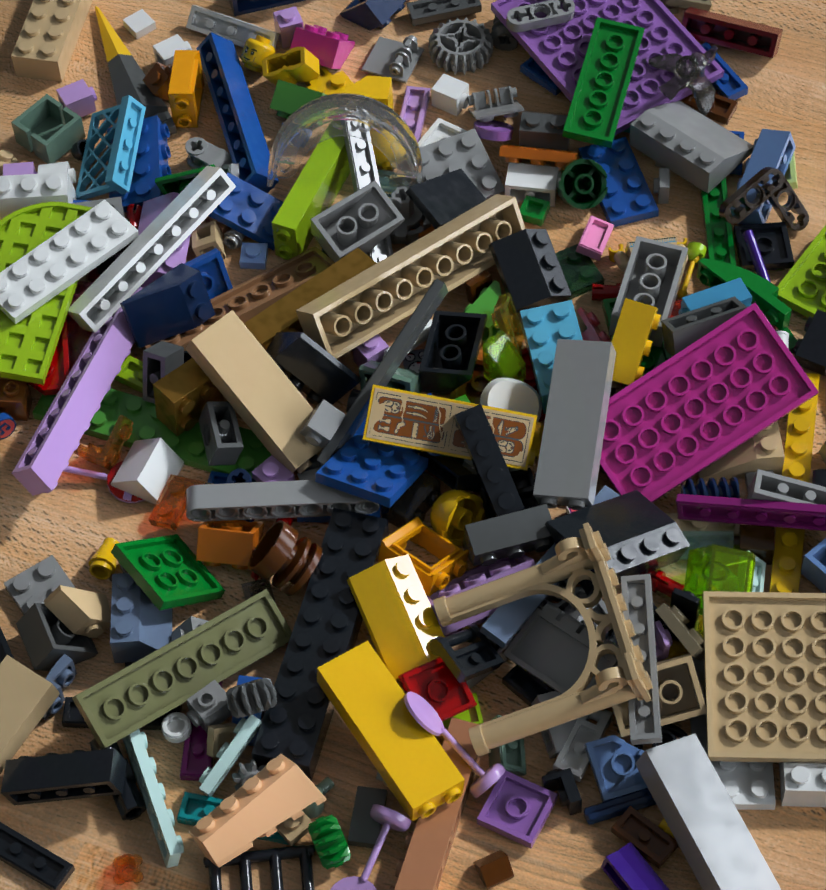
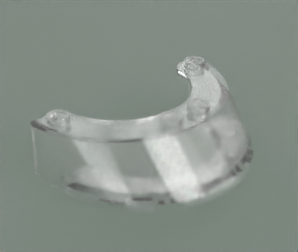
M350 93L331 94L304 104L283 123L271 148L267 186L272 187L275 178H290L294 176L308 151L318 143L333 137H356L376 146L389 160L398 187L406 186V188L422 182V156L412 130L390 107L363 95Z

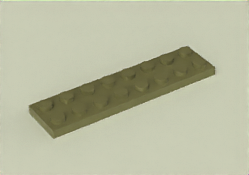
M265 589L86 689L72 699L100 748L105 749L187 702L188 698L213 680L219 683L289 643L292 631L268 590Z

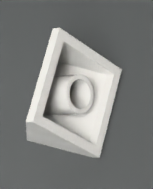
M161 437L134 441L112 480L111 486L161 507L180 473L184 461Z

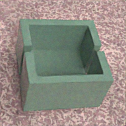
M48 94L11 122L16 142L31 153L34 151L35 155L47 164L56 162L72 148L75 142L86 137L81 116L67 107L63 108L60 102Z

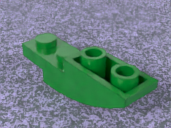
M702 258L699 260L697 278L703 285L711 288L741 278L752 295L751 305L756 303L770 324L776 326L779 330L783 331L789 326L792 309L777 298L779 291L777 286L742 267L713 259Z

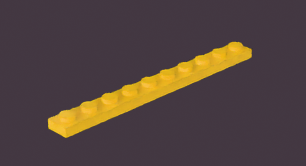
M806 373L816 389L819 390L820 374ZM818 394L788 413L782 476L810 482ZM776 527L775 551L772 561L769 592L799 593L805 529Z

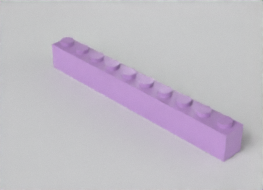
M140 286L132 295H134L143 288ZM122 307L96 333L93 332L12 472L13 476L32 496L49 493L56 488L61 473L69 465L68 461L71 455L80 445L81 437L90 427L91 419L100 409L101 401L105 394L110 391L112 381L121 371V365L125 358L131 353V347L135 341Z

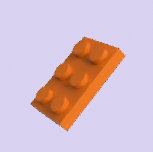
M502 145L500 146L499 156L505 157V162L520 163L522 159H530V164L545 165L547 161L555 162V167H563L570 161L578 159V152Z

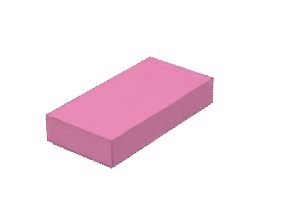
M590 216L576 252L600 261L614 225L597 217Z

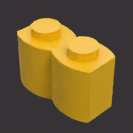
M294 47L284 54H272L262 60L263 76L275 86L278 80L296 84L298 81H311L320 75L319 59L305 47Z

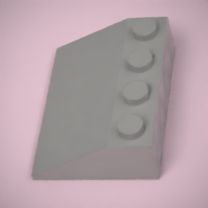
M681 101L665 103L648 109L630 124V145L664 167L669 168V170L707 194L753 152L752 144Z

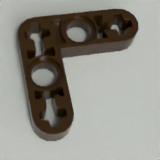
M772 167L761 169L728 197L719 208V215L723 221L738 224L768 199L781 221L786 222L787 228L800 231L809 222L808 212L783 173L779 169ZM769 174L774 175L771 178L773 181L772 184L767 183L770 180L768 177ZM754 188L756 190V198L754 201L748 202L746 198L747 192ZM786 192L788 201L785 205L781 206L778 198L781 193ZM731 207L735 208L733 211L735 215L733 217L729 216ZM789 210H791L793 213L799 215V216L797 217V220H798L797 223H794V222H793V221L795 220V217L793 216V214H792L791 212H788Z

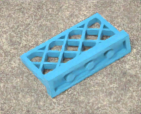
M124 96L120 105L92 114L76 188V200H86L113 191H117L121 195L129 193L146 107L132 96ZM106 118V120L99 127L100 120ZM111 125H113L110 131L104 136L103 134L107 131V129ZM101 138L102 140L94 149L95 144ZM106 146H108L109 148L105 151V153L101 157H99L101 152L106 148ZM97 159L95 165L90 169L91 164ZM102 167H104V170L100 173V175L97 178H95L96 174L101 170ZM91 180H92L93 183H92V184L90 185V187L85 191L86 186H87V185L91 182Z

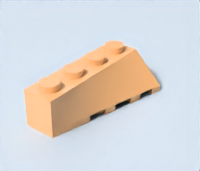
M280 754L270 760L255 776L246 780L242 787L230 797L225 798L212 812L201 818L188 832L203 855L220 868L252 848L253 840L258 837L271 836L278 831L276 826L290 817L295 821L304 815L302 811L304 808L314 802L318 806L327 799L296 763Z

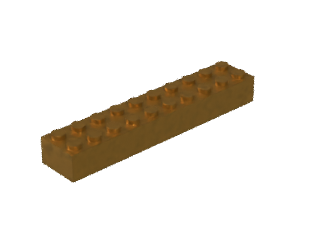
M356 248L245 322L244 325L266 350L277 332H303L296 313L297 309L377 263L360 248ZM193 358L153 383L156 416L176 436L191 430L199 422L198 419L206 402L227 401Z

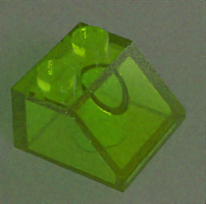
M715 544L689 550L684 590L693 593L701 600L700 615H703V591L752 592L756 558L754 553Z

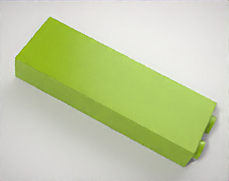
M334 115L272 221L275 254L285 260H289L306 251L314 237L311 233V218L331 207L350 174L339 115Z

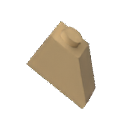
M60 585L44 600L45 606L73 634L98 638L111 626V611L107 595Z

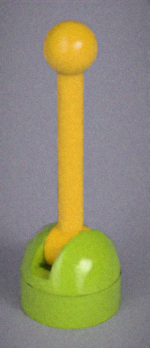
M690 242L687 246L690 264L682 288L677 293L680 299L688 295L687 287L695 264H698L700 259L706 257L708 249L702 243Z

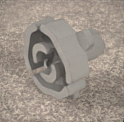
M406 186L397 187L391 193V198H389L405 218V221L390 233L391 244L409 245L418 240L419 233L431 227L430 222L405 193L408 189ZM421 219H422L423 222H424V223H423V227L420 226V221H421Z

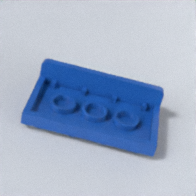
M158 115L144 118L129 193L121 195L117 191L109 192V198L121 197L124 213L127 212V206L130 204H134L133 210H136V206L140 205L142 207L144 201L162 196V192L155 183V178L172 174L168 165L171 152L167 144V138H170V132L167 124H163Z

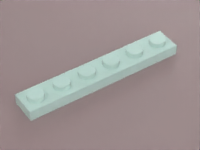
M138 729L122 740L166 868L178 866L181 853H184L183 841L180 835L176 836L173 828L175 820L172 810L166 808L164 786L161 782H157L155 760L153 757L148 756L146 734Z

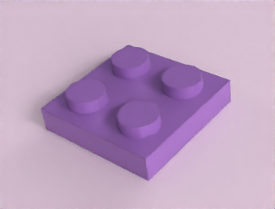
M505 771L496 782L478 815L477 824L532 849L558 799V794Z

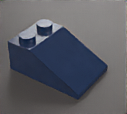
M183 263L120 303L138 348L194 329L216 315L201 272Z

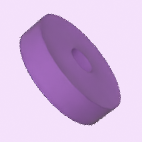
M477 120L474 122V128L479 138L491 141H509L512 139L514 128L510 124L496 120L488 122Z

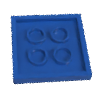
M355 434L316 472L315 482L390 508L428 468L429 458L392 445L362 440L363 435Z

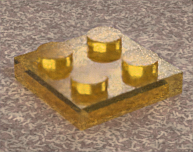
M510 293L499 296L494 306V313H492V321L495 328H500L503 337L500 338L503 351L509 353L511 360L522 357L526 343Z

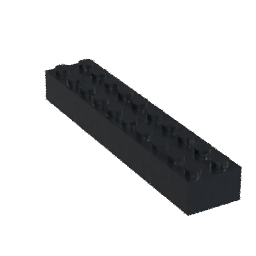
M337 508L333 509L321 545L322 555L320 561L310 577L274 685L277 693V704L265 711L252 750V759L255 760L258 767L261 765L266 766L270 760L282 754L296 763L312 781L335 709L317 682V668L353 649L363 617L347 579L379 563L377 561L381 541L389 536L388 519Z

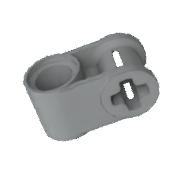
M194 137L185 144L186 152L189 154L187 164L191 169L213 164L215 167L221 168L224 164H233L231 156L226 150L218 148L203 138Z

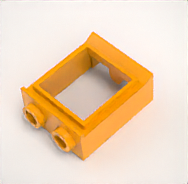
M175 50L168 97L172 119L176 127L198 128L203 86L205 85L200 51Z
M416 517L381 541L377 561L381 562L385 559L409 554L426 595L431 596L436 591L443 590L449 582L456 577H461L466 572L469 550L463 551L424 525L420 518ZM410 539V541L420 545L441 560L432 567L428 566L404 550L407 546V541Z

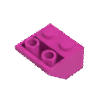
M305 24L304 28H295L290 49L305 47L319 59V65L331 69H341L354 48L356 41L349 40L348 34L327 31V28L318 25Z

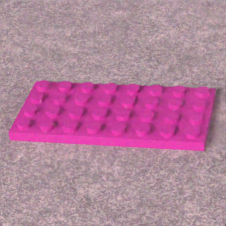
M753 303L610 397L600 467L619 495L637 490L653 503L681 483H684L688 478L693 477L816 396L819 391L758 305Z

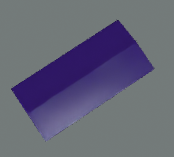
M631 842L618 851L606 856L601 865L602 870L618 890H669Z

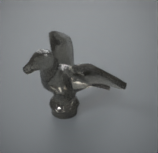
M712 46L704 54L696 52L691 55L681 56L673 53L649 59V65L671 71L674 74L670 81L659 87V90L668 99L673 100L680 90L684 88L691 89L699 111L704 116H707L714 103L716 90L705 75V68L714 61L718 50L717 46Z

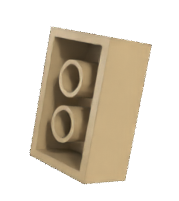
M686 653L658 661L657 672L661 726L706 714V704L692 656ZM628 701L612 706L621 737L630 735Z

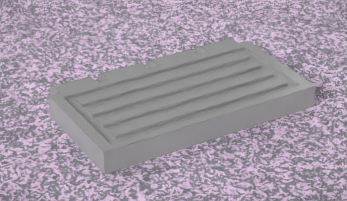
M547 603L542 610L539 608L535 610L504 651L503 655L558 693L563 694L575 684L585 668L589 653L587 627L572 616L565 614L564 611L553 604ZM604 638V644H613L619 648L618 645ZM614 654L602 656L597 669L602 671L610 667H617L618 661ZM594 676L586 689L597 684Z

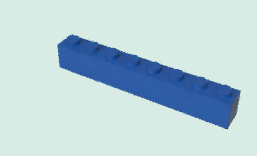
M210 32L196 49L200 51L202 68L232 163L239 164L240 179L268 193L279 180L234 43Z

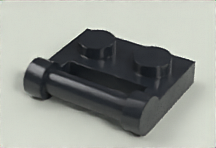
M476 624L467 625L462 631L447 637L438 636L429 642L431 652L441 657L460 684L493 671L504 662L486 636L480 632V628ZM464 642L473 643L456 651L452 649V647Z

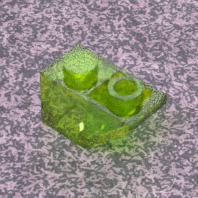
M500 330L494 337L490 336L483 345L484 377L489 381L496 378H512L523 381L526 378V363L506 333Z

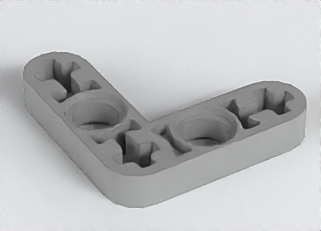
M546 0L510 9L507 13L506 26L512 32H524L569 22L574 17V1ZM544 12L547 16L545 18H537L534 14Z

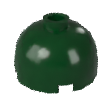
M583 158L572 160L563 166L557 175V193L561 200L572 208H593L602 202L607 194V174L603 167L594 160Z

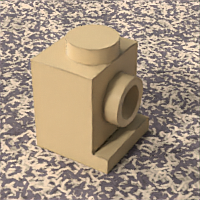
M215 220L198 226L192 232V250L197 257L217 248L222 258H226L223 233Z

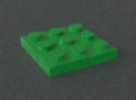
M178 534L117 543L111 551L120 565L129 573L158 610L221 599L226 591L202 562L196 561V555Z

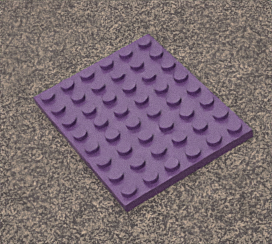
M497 0L491 3V11L507 28L506 18L510 9L546 0ZM573 0L575 12L573 19L569 22L524 32H512L509 30L556 86L572 102L597 17L645 28L615 135L630 128V124L646 110L665 103L680 101L717 81L724 75L722 67L660 0ZM544 12L534 14L537 18H545L547 16Z

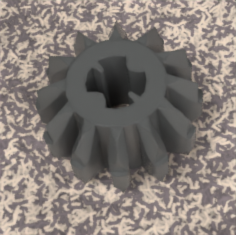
M265 677L230 688L226 692V702L233 717L243 718L274 707L277 704V693L271 679Z

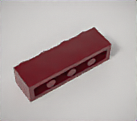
M689 7L684 12L682 25L696 40L773 58L778 53L783 29L693 7Z

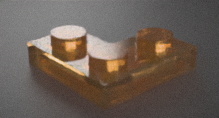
M170 475L148 519L153 526L176 531L186 511V489L193 485L213 483Z

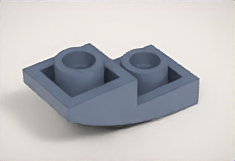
M66 654L56 662L45 678L55 686L60 694L42 717L44 720L61 709L65 701L62 688L69 686L77 674L73 660Z

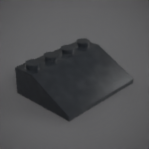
M637 490L545 523L556 544L570 537L581 538L579 530L584 528L583 524L587 522L590 524L593 532L599 531L603 543H606L611 556V560L607 561L609 569L614 568L619 584L621 583V576L646 574L677 562L690 546L677 523ZM591 580L579 582L587 596L593 593L594 586Z

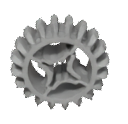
M457 17L455 21L447 19L446 24L439 23L438 28H433L429 38V53L432 62L436 63L438 68H444L446 73L452 70L455 75L457 72H463L465 75L467 71L474 73L476 68L482 69L483 65L489 62L493 53V39L489 29H485L484 23L478 24L476 19L473 21H468L467 17L464 20H459Z

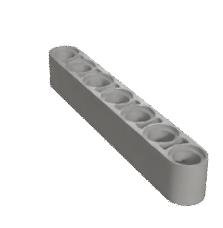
M315 480L193 485L186 489V516L189 520L195 522L331 516L334 508L361 514H372L379 510V504L325 486L315 482Z

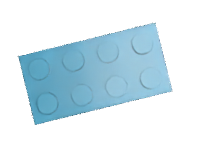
M572 300L520 311L522 331L538 394L542 402L543 414H546L557 339L583 340Z

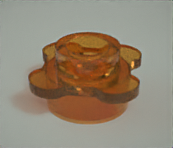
M125 854L113 860V866L116 871L113 877L115 884L123 885L125 882L132 881L137 884L143 880L144 875L141 872L143 859L140 855ZM126 868H131L129 872L125 871Z

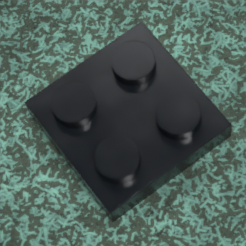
M786 222L734 226V237L742 268L756 271L743 237V232L747 230L753 231L766 270L789 269L793 267L794 258Z

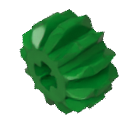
M333 815L323 816L309 824L308 831L324 868L327 870L333 867L337 868L350 860L351 853L336 817Z

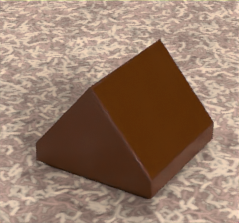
M502 850L473 862L486 889L514 877L508 855Z

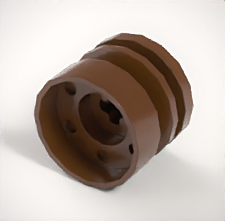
M280 520L265 533L250 557L248 569L264 580L273 576L272 585L277 589L281 588L283 593L291 596L302 588L314 572L320 561L322 548L316 543L311 544V540L307 537H302L297 541L298 531Z

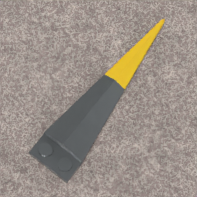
M96 6V16L117 105L121 104L122 97L130 95L146 107L144 118L158 115L162 123L167 124L170 135L177 133L167 105L162 98L153 95L144 83L143 79L146 75L99 7Z

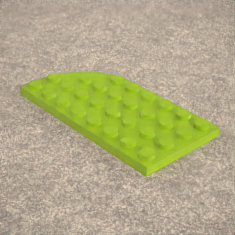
M45 202L21 208L0 220V272L93 207L64 202ZM79 280L17 324L0 310V377L44 385Z

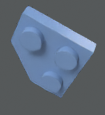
M616 735L584 744L602 802L648 788L635 765L644 750L630 745Z

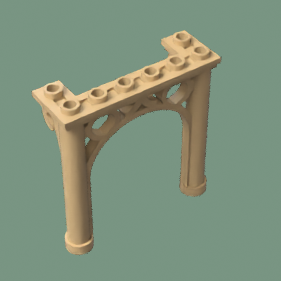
M588 522L584 523V528L579 530L581 538L570 537L560 541L555 546L556 556L543 563L448 598L442 596L433 600L437 617L441 625L445 627L527 596L537 594L552 595L570 603L581 614L587 627L589 636L588 658L585 668L575 684L557 697L469 728V736L478 757L491 753L493 748L637 698L638 701L644 699L646 703L652 701L648 690L653 689V685L648 672H645L643 667L644 658L639 645L634 646L631 638L636 636L631 620H625L623 611L628 610L622 593L617 595L615 586L619 585V581L614 568L609 569L607 561L611 560L606 543H603L599 531L593 532ZM568 579L566 589H563L556 585H552L559 581ZM591 580L594 591L590 597L581 599L574 595L576 585L580 581ZM602 595L608 614L604 615L598 614L592 609V607L599 603ZM612 628L619 648L613 644H604L605 635ZM605 654H614L618 661V666L599 671L597 665L600 658ZM594 676L597 684L586 689Z

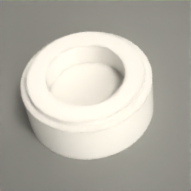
M173 712L163 719L161 730L167 741L181 743L190 736L192 726L185 714Z

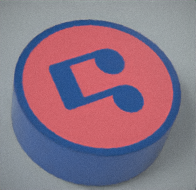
M0 413L1 440L10 436L16 428V422L8 413Z

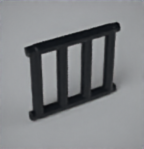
M313 844L247 851L221 866L239 865L240 889L253 890L251 863L269 861L271 890H284L281 860L299 858L302 890H315L311 858L315 852ZM204 857L203 863L209 871L210 890H222L221 867L218 868Z

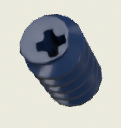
M712 477L708 479L706 485L703 478H698L695 486L693 480L688 478L685 486L681 483V494L740 498L739 482L736 477H731L728 485L726 478L721 477L717 485Z

